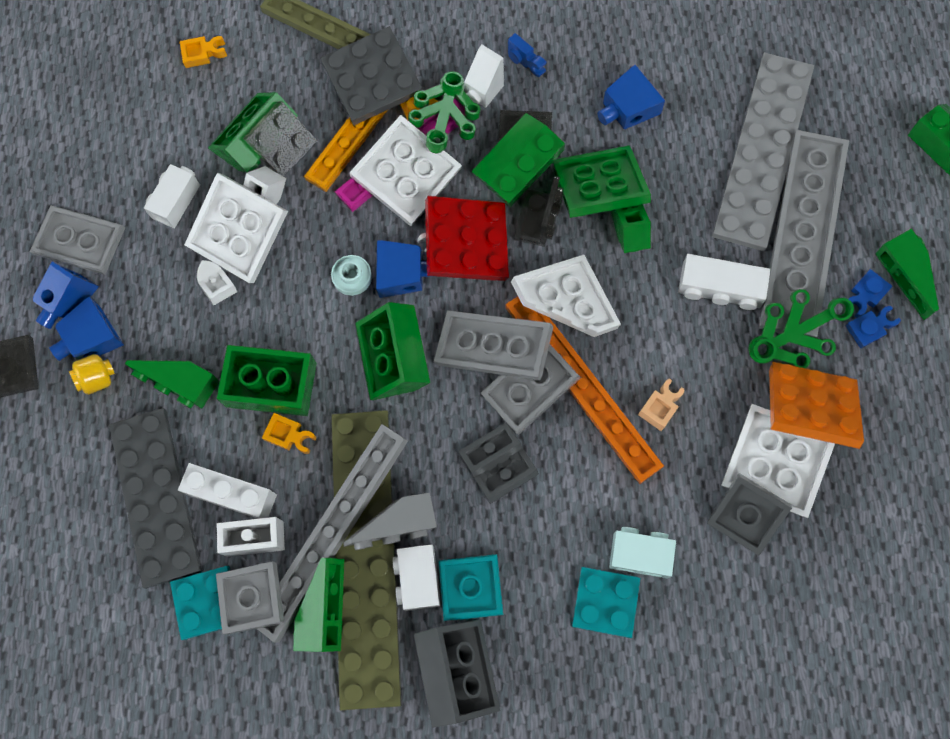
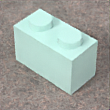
M622 527L621 531L616 530L613 535L609 569L670 578L673 572L676 540L668 539L669 535L661 532H651V535L647 536L639 534V529Z

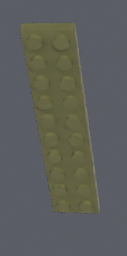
M388 410L332 414L334 497L381 424L389 428ZM391 469L345 541L393 502ZM382 540L372 541V547L355 550L354 545L344 547L343 543L335 555L336 559H344L341 651H338L340 710L402 706L396 575L393 568V557H395L394 543L383 545Z

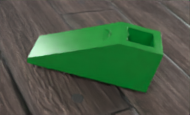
M127 360L125 362V365L133 370L131 373L133 377L144 383L148 379L155 382L154 388L167 396L170 392L178 395L177 401L190 409L193 405L202 409L220 382L212 373L190 361Z

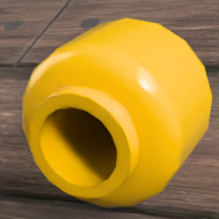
M92 354L73 362V370L68 371L77 391L82 390L88 395L111 385L110 376L115 374L108 359L102 360L98 354Z

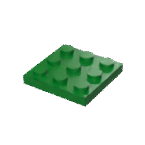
M630 145L560 158L553 162V169L570 218L651 203V193Z

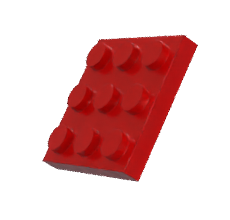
M427 196L425 200L427 276L506 281L509 278L505 203Z

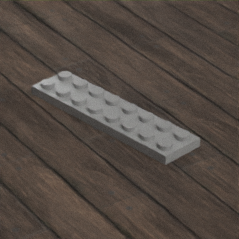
M763 53L712 237L761 251L766 250L790 161L794 134L799 127L815 65Z
M801 130L795 131L769 267L770 276L767 297L762 306L759 329L764 328L767 319L765 314L766 306L770 303H779L784 307V315L778 319L775 332L782 333L784 331L792 306L790 295L797 289H804L810 295V300L804 306L799 323L822 312L849 140ZM800 292L796 295V301L801 303L804 300V295ZM773 306L770 309L772 316L778 315L779 309L777 306ZM819 327L804 335L817 338Z

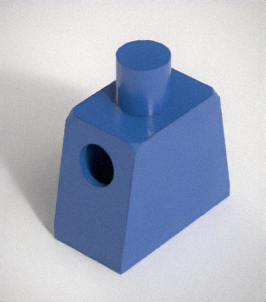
M634 65L607 88L603 104L606 107L598 111L597 115L600 122L605 126L616 119L623 129H627L660 115L665 100L639 68Z
M377 240L376 290L379 298L422 291L423 277H437L427 276V260H423L420 246Z
M52 261L33 296V302L43 308L36 322L51 329L58 317L64 318L86 298L91 297L99 286L81 274Z
M89 296L56 324L55 328L62 340L49 347V349L58 361L70 354L79 360L92 354L101 356L124 344L100 305Z

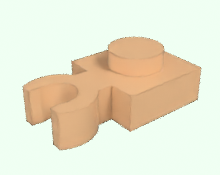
M671 379L665 381L660 389V393L656 390L653 392L638 416L660 431L665 428L679 407L673 402L679 400L684 393V388L682 387L677 393H672L669 390V385L672 382Z

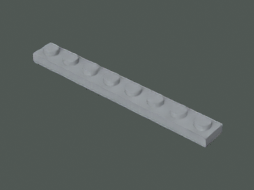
M381 424L280 581L284 623L257 628L274 643L281 641L297 616L320 559L334 558L407 444L408 440L385 425Z

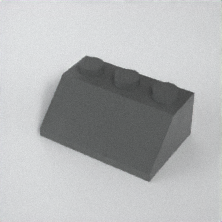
M481 619L437 627L414 634L432 728L457 724L501 711Z

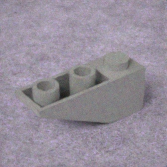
M430 493L406 496L392 502L344 541V547L354 545L355 550L372 547V541L382 540L383 545L400 542V536L410 535L411 540L428 536L427 531L437 527Z

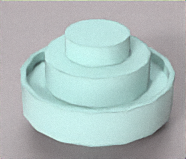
M348 255L336 261L332 267L331 277L334 286L339 292L353 296L367 290L371 284L372 273L365 259L356 255Z

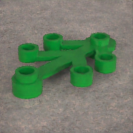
M455 71L445 73L440 80V85L425 91H417L414 94V105L420 109L411 110L408 115V121L416 128H419L423 125L424 119L439 113L435 129L428 131L426 136V146L430 152L435 154L441 153L447 147L448 135L445 131L449 116L459 126L460 137L470 140L475 135L476 127L468 120H477L480 115V106L474 103L464 91L463 76ZM444 95L443 100L429 105L430 99ZM455 97L465 107L464 115L453 103Z
M804 289L794 290L790 295L792 306L784 331L775 337L773 336L778 319L784 315V307L779 303L768 304L765 308L767 319L762 334L755 337L749 344L748 352L750 357L758 363H768L773 359H778L791 363L796 367L807 368L810 365L808 354L804 352L791 353L779 348L789 342L817 350L821 355H832L836 350V344L833 340L825 338L820 340L804 334L832 319L840 321L849 319L854 312L852 302L846 298H835L830 301L826 310L799 323L804 306L810 300V295ZM801 292L804 295V300L798 303L796 295ZM837 304H841L843 307L840 314H836L834 311ZM773 306H777L779 309L777 316H772L770 313V309ZM825 342L830 344V349L827 352L822 350V345ZM761 344H765L767 347V351L764 354H759L758 347ZM803 355L805 362L799 366L796 363V359L798 356Z

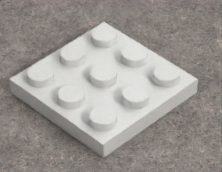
M400 115L352 169L350 177L408 225L412 226L425 211L427 196H438L458 173L462 165L445 151L438 154L430 152L426 146V135Z
M217 173L184 245L246 282L254 283L288 211L224 174Z
M751 404L721 486L729 488L740 473L792 505L790 512L808 518L835 443L771 430L770 410Z

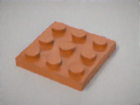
M772 362L769 369L771 430L848 447L861 448L864 442L857 379Z

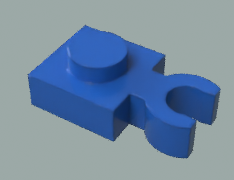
M516 33L508 39V55L515 64L520 63L525 68L529 67L531 72L539 78L546 72L543 66L547 62L541 56L534 54V48Z
M871 269L851 290L856 296L850 297L849 300L859 308V311L854 316L856 318L866 312L867 304L874 308L892 288L891 284Z
M891 306L884 307L877 317L871 310L845 325L860 349L887 335L884 328H894L901 322L900 318L894 321H889L886 318V314L893 309Z

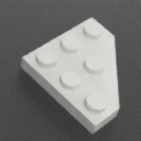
M585 255L514 276L511 281L523 306L590 336L596 337L618 329L621 325Z

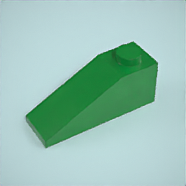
M643 204L611 210L617 238L624 253L651 248V221Z
M911 228L883 244L875 255L922 319L926 320L939 310L929 252L922 238L916 235Z
M320 559L295 618L293 651H341L344 559Z

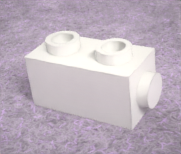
M170 164L166 172H163L160 176L159 184L154 192L146 200L144 209L149 216L175 229L200 187L199 182L195 178V173L187 167L181 166V168Z

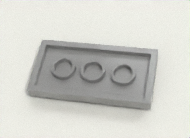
M447 310L434 363L438 366L541 381L553 326L547 322Z

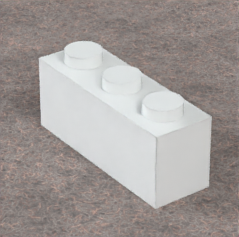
M687 254L682 266L678 293L685 294L684 296L691 300L707 298L712 299V302L718 305L733 303L739 304L740 308L745 310H755L760 308L766 301L770 269Z
M191 463L188 464L178 491L188 496L257 519L269 517L277 496L270 489Z

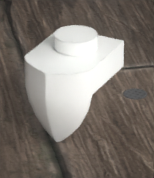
M206 260L201 261L197 270V281L213 306L237 292L234 284L218 264Z

